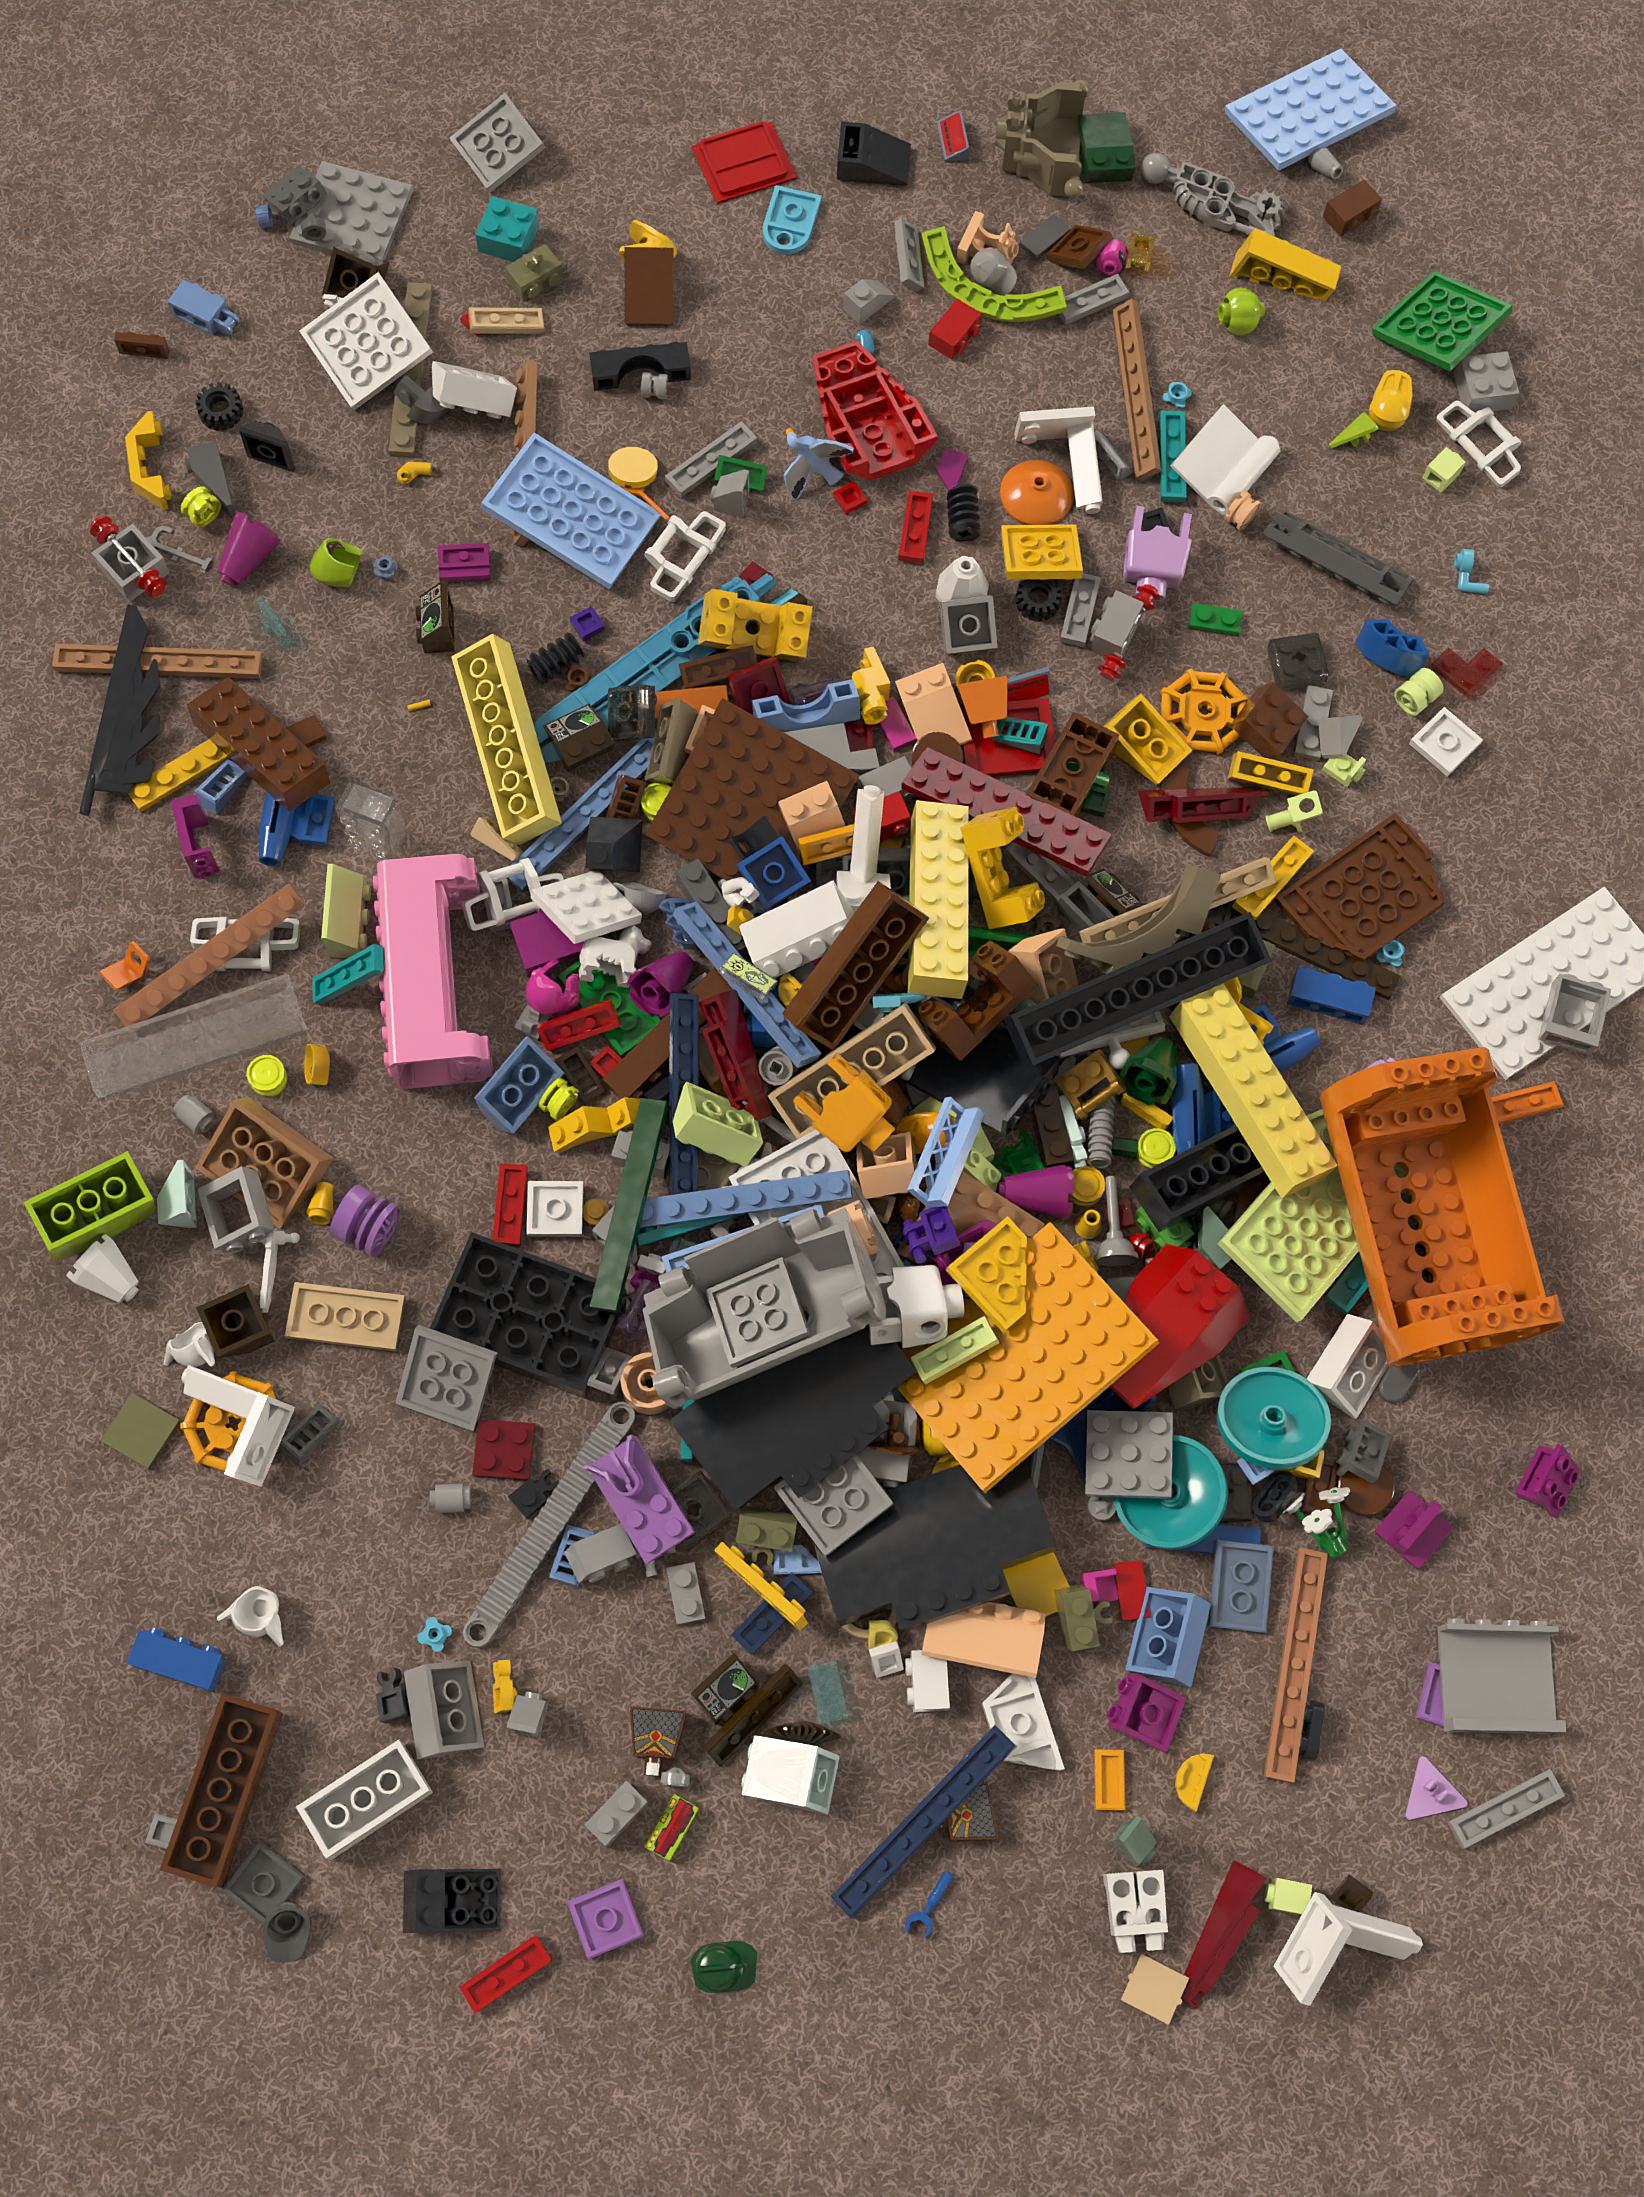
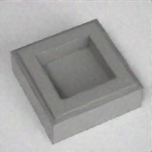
M155 1813L145 1843L167 1849L177 1819Z

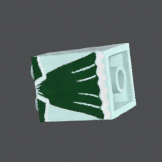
M754 1735L753 1743L750 1744L748 1749L749 1762L747 1772L742 1778V1795L828 1815L840 1756L817 1746Z

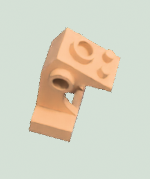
M975 211L958 246L956 262L965 265L969 256L974 257L977 252L984 249L986 244L997 248L1008 262L1012 264L1014 257L1018 254L1019 246L1015 240V232L1012 231L1010 224H1006L1005 231L1001 235L991 234L983 228L984 214Z

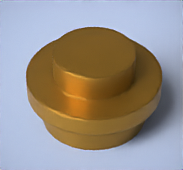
M601 1199L587 1201L583 1206L582 1215L584 1220L588 1224L596 1226L608 1213L609 1206Z

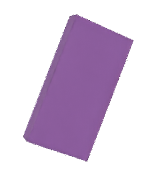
M1429 1662L1415 1718L1444 1727L1440 1665Z

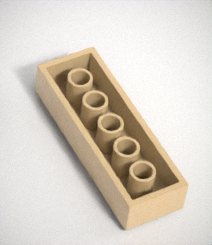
M904 1003L773 1090L768 1097L798 1140L816 1129L811 1126L814 1121L793 1102L794 1098L804 1090L823 1108L822 1101L831 1091H842L849 1085L827 1064L836 1053L841 1055L859 1073L864 1070L881 1087L936 1050V1046L908 1004Z

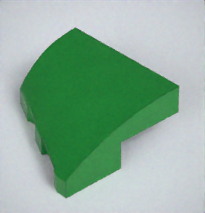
M1026 1130L1019 1133V1137L1022 1139L1012 1148L1006 1146L1001 1151L1000 1156L990 1162L1001 1173L999 1182H1002L1005 1176L1044 1169Z

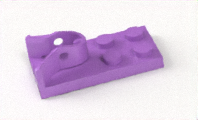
M630 1434L627 1436V1441L592 1464L586 1463L583 1465L584 1470L592 1474L646 1564L651 1563L696 1533L637 1436Z

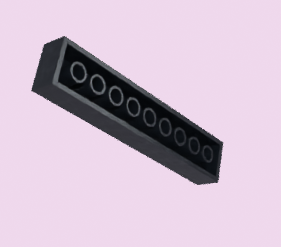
M1249 912L1004 1018L1003 1021L1024 1069L1263 966L1272 962L1252 914Z

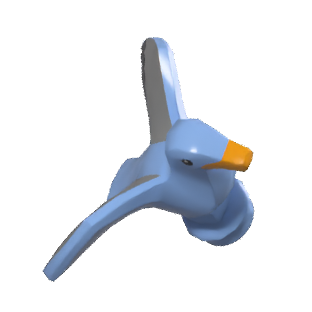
M791 428L786 430L788 445L791 449L798 451V457L784 473L786 488L794 500L800 497L810 474L814 472L823 475L830 486L843 477L844 473L835 468L829 459L853 453V447L832 440L814 439L810 436L798 437Z

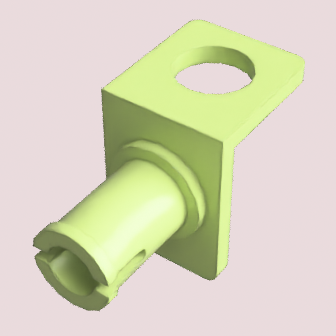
M1314 790L1288 798V810L1269 816L1266 815L1265 817L1270 832L1293 825V827L1296 826L1298 833L1302 832L1301 821L1323 814L1318 793ZM1312 800L1315 803L1314 809L1309 813L1302 812L1300 810L1302 801Z

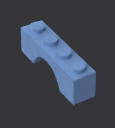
M853 679L828 684L824 693L818 699L805 705L794 706L786 704L778 695L752 700L754 716L782 732L835 725L860 719L859 694Z

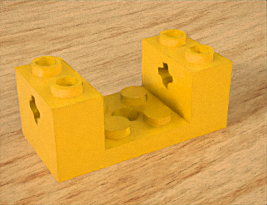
M712 589L705 593L698 645L724 650H734L753 645L756 655L774 656L777 659L795 662L806 658L813 606L790 602L782 606L739 599L737 598L738 593ZM749 620L756 622L758 625V631L755 635H751L746 631L745 625Z
M1017 806L977 815L960 828L989 929L1028 922L1044 908L1045 896L1043 891L1039 889L1038 882L1009 888V877L1007 872L1003 870L1000 846L1007 845L1024 832V820L1022 815L1018 813Z

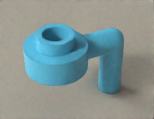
M1462 549L1460 553L1456 554L1454 560V568L1458 569L1459 574L1458 589L1462 592L1488 594L1489 584L1469 582V575L1474 561V550Z

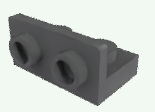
M1363 1419L1355 1427L1350 1426L1343 1438V1441L1346 1442L1345 1447L1340 1451L1336 1459V1463L1339 1464L1336 1474L1342 1476L1347 1471H1350L1373 1484L1379 1477L1392 1435Z

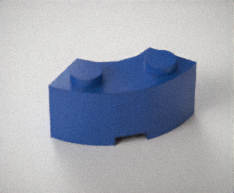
M1389 619L1366 620L1355 641L1365 658L1370 659L1375 664L1400 677L1413 676L1423 668L1430 655L1421 637L1401 632Z

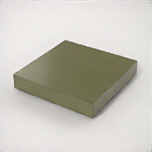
M131 1393L100 1441L150 1470L181 1421L136 1394Z

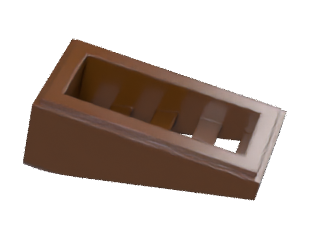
M618 775L606 818H613L615 814L627 819H634L647 782L626 775ZM625 784L635 787V791L632 792L624 789ZM625 795L631 797L632 801L628 802L620 799V797ZM617 806L628 807L629 812L618 810Z

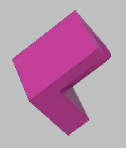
M1116 1569L1083 1573L1080 1576L1081 1584L1090 1589L1092 1605L1101 1600L1107 1602L1118 1600L1115 1582Z

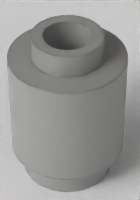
M185 1095L174 1106L177 1118L196 1134L208 1132L215 1123V1113L196 1097Z
M463 1483L435 1485V1490L430 1491V1508H436V1513L464 1512V1509H471V1487L463 1486Z

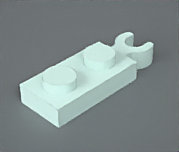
M1066 1095L1059 1096L1074 1157V1166L1076 1169L1086 1167L1085 1160H1087V1154L1082 1145L1085 1142L1083 1127H1078L1076 1122L1078 1116Z

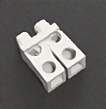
M1163 1870L1103 1874L1111 1936H1115L1118 1951L1120 1953L1136 1952L1134 1938L1136 1934H1145L1147 1951L1163 1950L1164 1932H1168Z

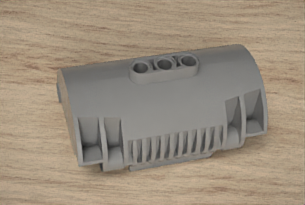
M813 1208L790 1218V1222L786 1224L780 1222L775 1217L684 1257L688 1267L682 1265L659 1276L661 1288L644 1295L646 1307L643 1308V1314L656 1369V1375L652 1379L660 1399L664 1400L673 1409L683 1406L685 1401L691 1399L698 1400L864 1329L867 1324L873 1321L880 1322L885 1320V1303L875 1270L860 1234L846 1208L822 1218ZM783 1257L786 1260L811 1335L732 1368L729 1365L706 1289Z

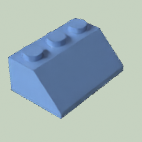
M526 1036L474 1099L481 1113L500 1131L514 1134L539 1104L548 1087L556 1079L560 1078L564 1072Z
M1146 1587L1140 1617L1137 1620L1125 1670L1167 1684L1191 1688L1211 1603L1193 1593ZM1149 1603L1150 1617L1145 1618Z

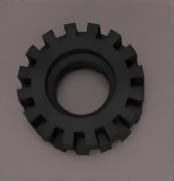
M217 382V387H214L213 383L209 384L210 389L208 390L206 387H203V394L198 393V400L196 399L195 401L202 423H205L209 429L212 426L213 430L218 431V427L225 431L227 425L233 428V422L238 424L240 422L239 417H243L242 410L244 409L234 387L231 388L230 384L227 383L223 387L221 382ZM226 401L229 404L228 408L224 411H211V406L216 402Z
M1052 579L1021 580L1017 587L1015 598L1017 610H1022L1021 615L1023 617L1028 614L1031 621H1033L1034 617H1037V622L1042 621V617H1045V620L1050 619V616H1054L1057 610H1059L1062 588L1058 586L1059 582L1056 579L1053 582ZM1035 590L1043 591L1048 596V600L1045 603H1035L1030 600L1029 594Z

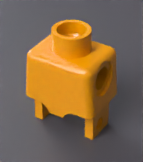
M836 1053L827 1064L849 1085L842 1091H831L822 1101L823 1108L804 1090L794 1098L793 1102L814 1121L811 1126L842 1151H851L861 1141L870 1151L874 1152L895 1130L882 1117L891 1107L892 1100L864 1070L859 1073L841 1055Z

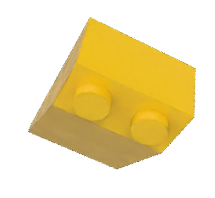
M1141 693L1130 700L1103 726L1119 734L1114 754L1156 785L1192 751Z

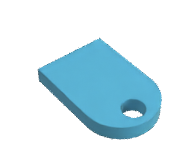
M775 185L763 224L765 244L774 252L786 255L794 254L804 249L809 243L822 196ZM781 238H786L790 243L781 245L777 241Z

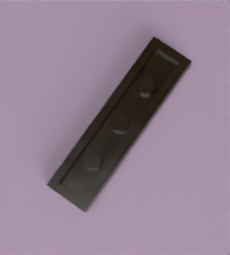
M785 1663L702 1748L721 1767L803 1685L802 1681Z

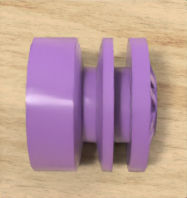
M359 1184L355 1185L348 1191L337 1208L330 1226V1235L346 1244L355 1240L356 1249L359 1251L365 1249L367 1255L375 1257L382 1251L393 1235L401 1214V1207L395 1203L389 1204V1201L384 1197L375 1203L376 1194Z

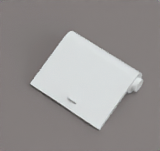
M1223 404L1171 464V467L1213 509L1225 515L1230 513L1228 508L1235 499L1242 498L1240 494L1251 488L1280 453V446L1277 439L1272 436H1261L1258 439Z

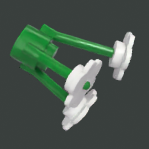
M1348 1487L1332 1488L1319 1493L1320 1500L1327 1499L1328 1503H1333L1339 1528L1338 1531L1334 1527L1326 1529L1333 1521L1330 1509L1315 1510L1307 1517L1299 1508L1302 1506L1301 1500L1305 1496L1304 1492L1294 1496L1284 1512L1289 1514L1295 1512L1302 1521L1305 1532L1313 1535L1321 1549L1324 1548L1325 1552L1328 1553L1329 1558L1337 1557L1348 1549L1345 1540L1349 1538V1535L1345 1529L1340 1502L1344 1500V1496L1349 1495L1350 1488Z

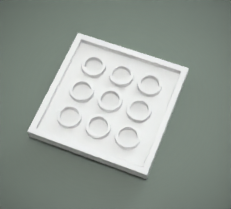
M376 273L300 330V333L353 410L359 408L433 353L379 273Z

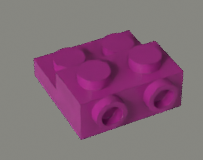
M1128 1673V1676L1122 1678L1118 1685V1692L1121 1694L1118 1703L1112 1705L1109 1709L1107 1718L1110 1724L1108 1728L1130 1739L1138 1740L1160 1752L1167 1753L1186 1697L1140 1674Z

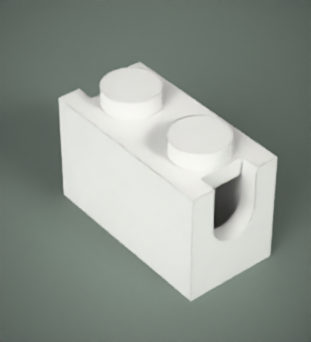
M922 1650L911 1651L910 1658H905L906 1676H911L912 1688H907L908 1706L913 1705V1712L948 1711L950 1704L947 1660L921 1655Z

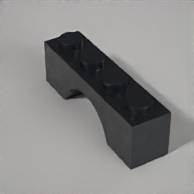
M671 342L661 345L649 344L643 347H623L616 350L589 352L594 391L619 388L623 377L636 369H650L659 374L668 375V383L691 380L687 342Z

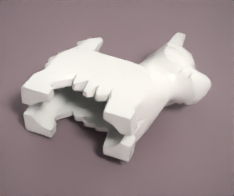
M635 925L626 927L618 941L601 937L583 941L584 944L579 956L581 963L579 980L592 982L594 975L591 972L597 970L598 972L603 971V974L615 975L617 986L629 988L630 984L627 986V981L630 975L636 971L634 965L637 955L645 954L649 951L652 942L644 938L641 929Z

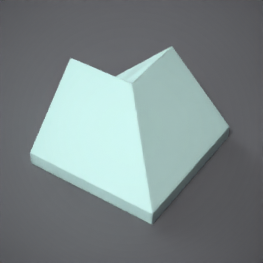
M177 1160L157 1197L158 1224L185 1228L197 1227L194 1174L184 1160Z

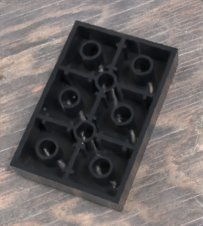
M471 1232L429 1329L497 1352L494 1365L587 1399L591 1389L587 1385L588 1380L609 1345L628 1296L625 1289L619 1313L593 1310L590 1304L597 1278Z

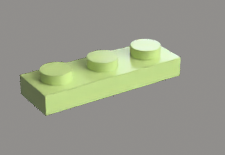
M983 1316L911 1357V1360L926 1385L995 1346L999 1341L988 1320Z

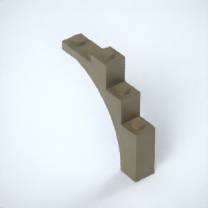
M1187 863L1177 887L1167 902L1153 917L1138 928L1122 936L1100 942L1082 943L1059 936L1056 946L1065 949L1064 955L1075 959H1079L1080 955L1088 957L1087 962L1100 966L1099 971L1107 974L1140 960L1142 957H1147L1170 947L1175 933L1188 938L1190 933L1198 935L1204 926L1221 874Z

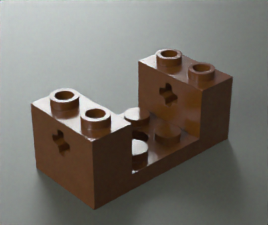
M1073 712L1026 795L1078 818L1083 801L1100 771H1105L1115 753L1119 734ZM1069 762H1075L1079 765L1080 769L1072 772L1065 765Z
M990 940L982 945L971 958L987 981L980 985L965 1003L959 1005L954 1012L931 997L928 1001L923 1002L914 1013L933 1041L960 1061L1038 986L1015 955Z

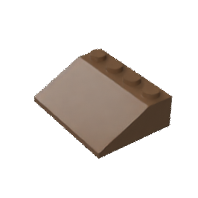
M248 1097L233 1100L195 1168L213 1181L241 1166L257 1170L272 1222L276 1227L282 1229L314 1190L317 1183L321 1181L334 1158ZM242 1190L233 1194V1196L246 1204Z
M963 1171L947 1206L957 1234L984 1220L999 1224L1008 1216L1027 1236L1028 1241L1045 1225ZM924 1206L922 1211L927 1210L929 1208L927 1206ZM926 1233L922 1234L920 1238L927 1236ZM927 1250L926 1254L933 1258L931 1250Z

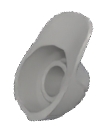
M984 248L972 258L970 270L978 284L1003 296L1013 290L1017 282V273L1001 252L995 248Z
M635 882L613 883L618 890L625 893V898L644 915H649V913L658 910L660 903L665 900L667 895L664 891L649 888Z

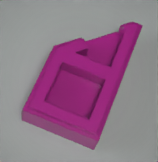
M945 448L937 467V474L949 491L951 488L958 486L968 461V454Z

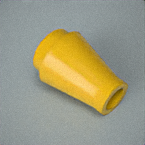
M328 1182L317 1183L315 1193L306 1211L310 1222L326 1225L334 1217L332 1184Z
M1096 1210L1086 1211L1075 1221V1230L1084 1239H1093L1101 1232L1100 1215Z

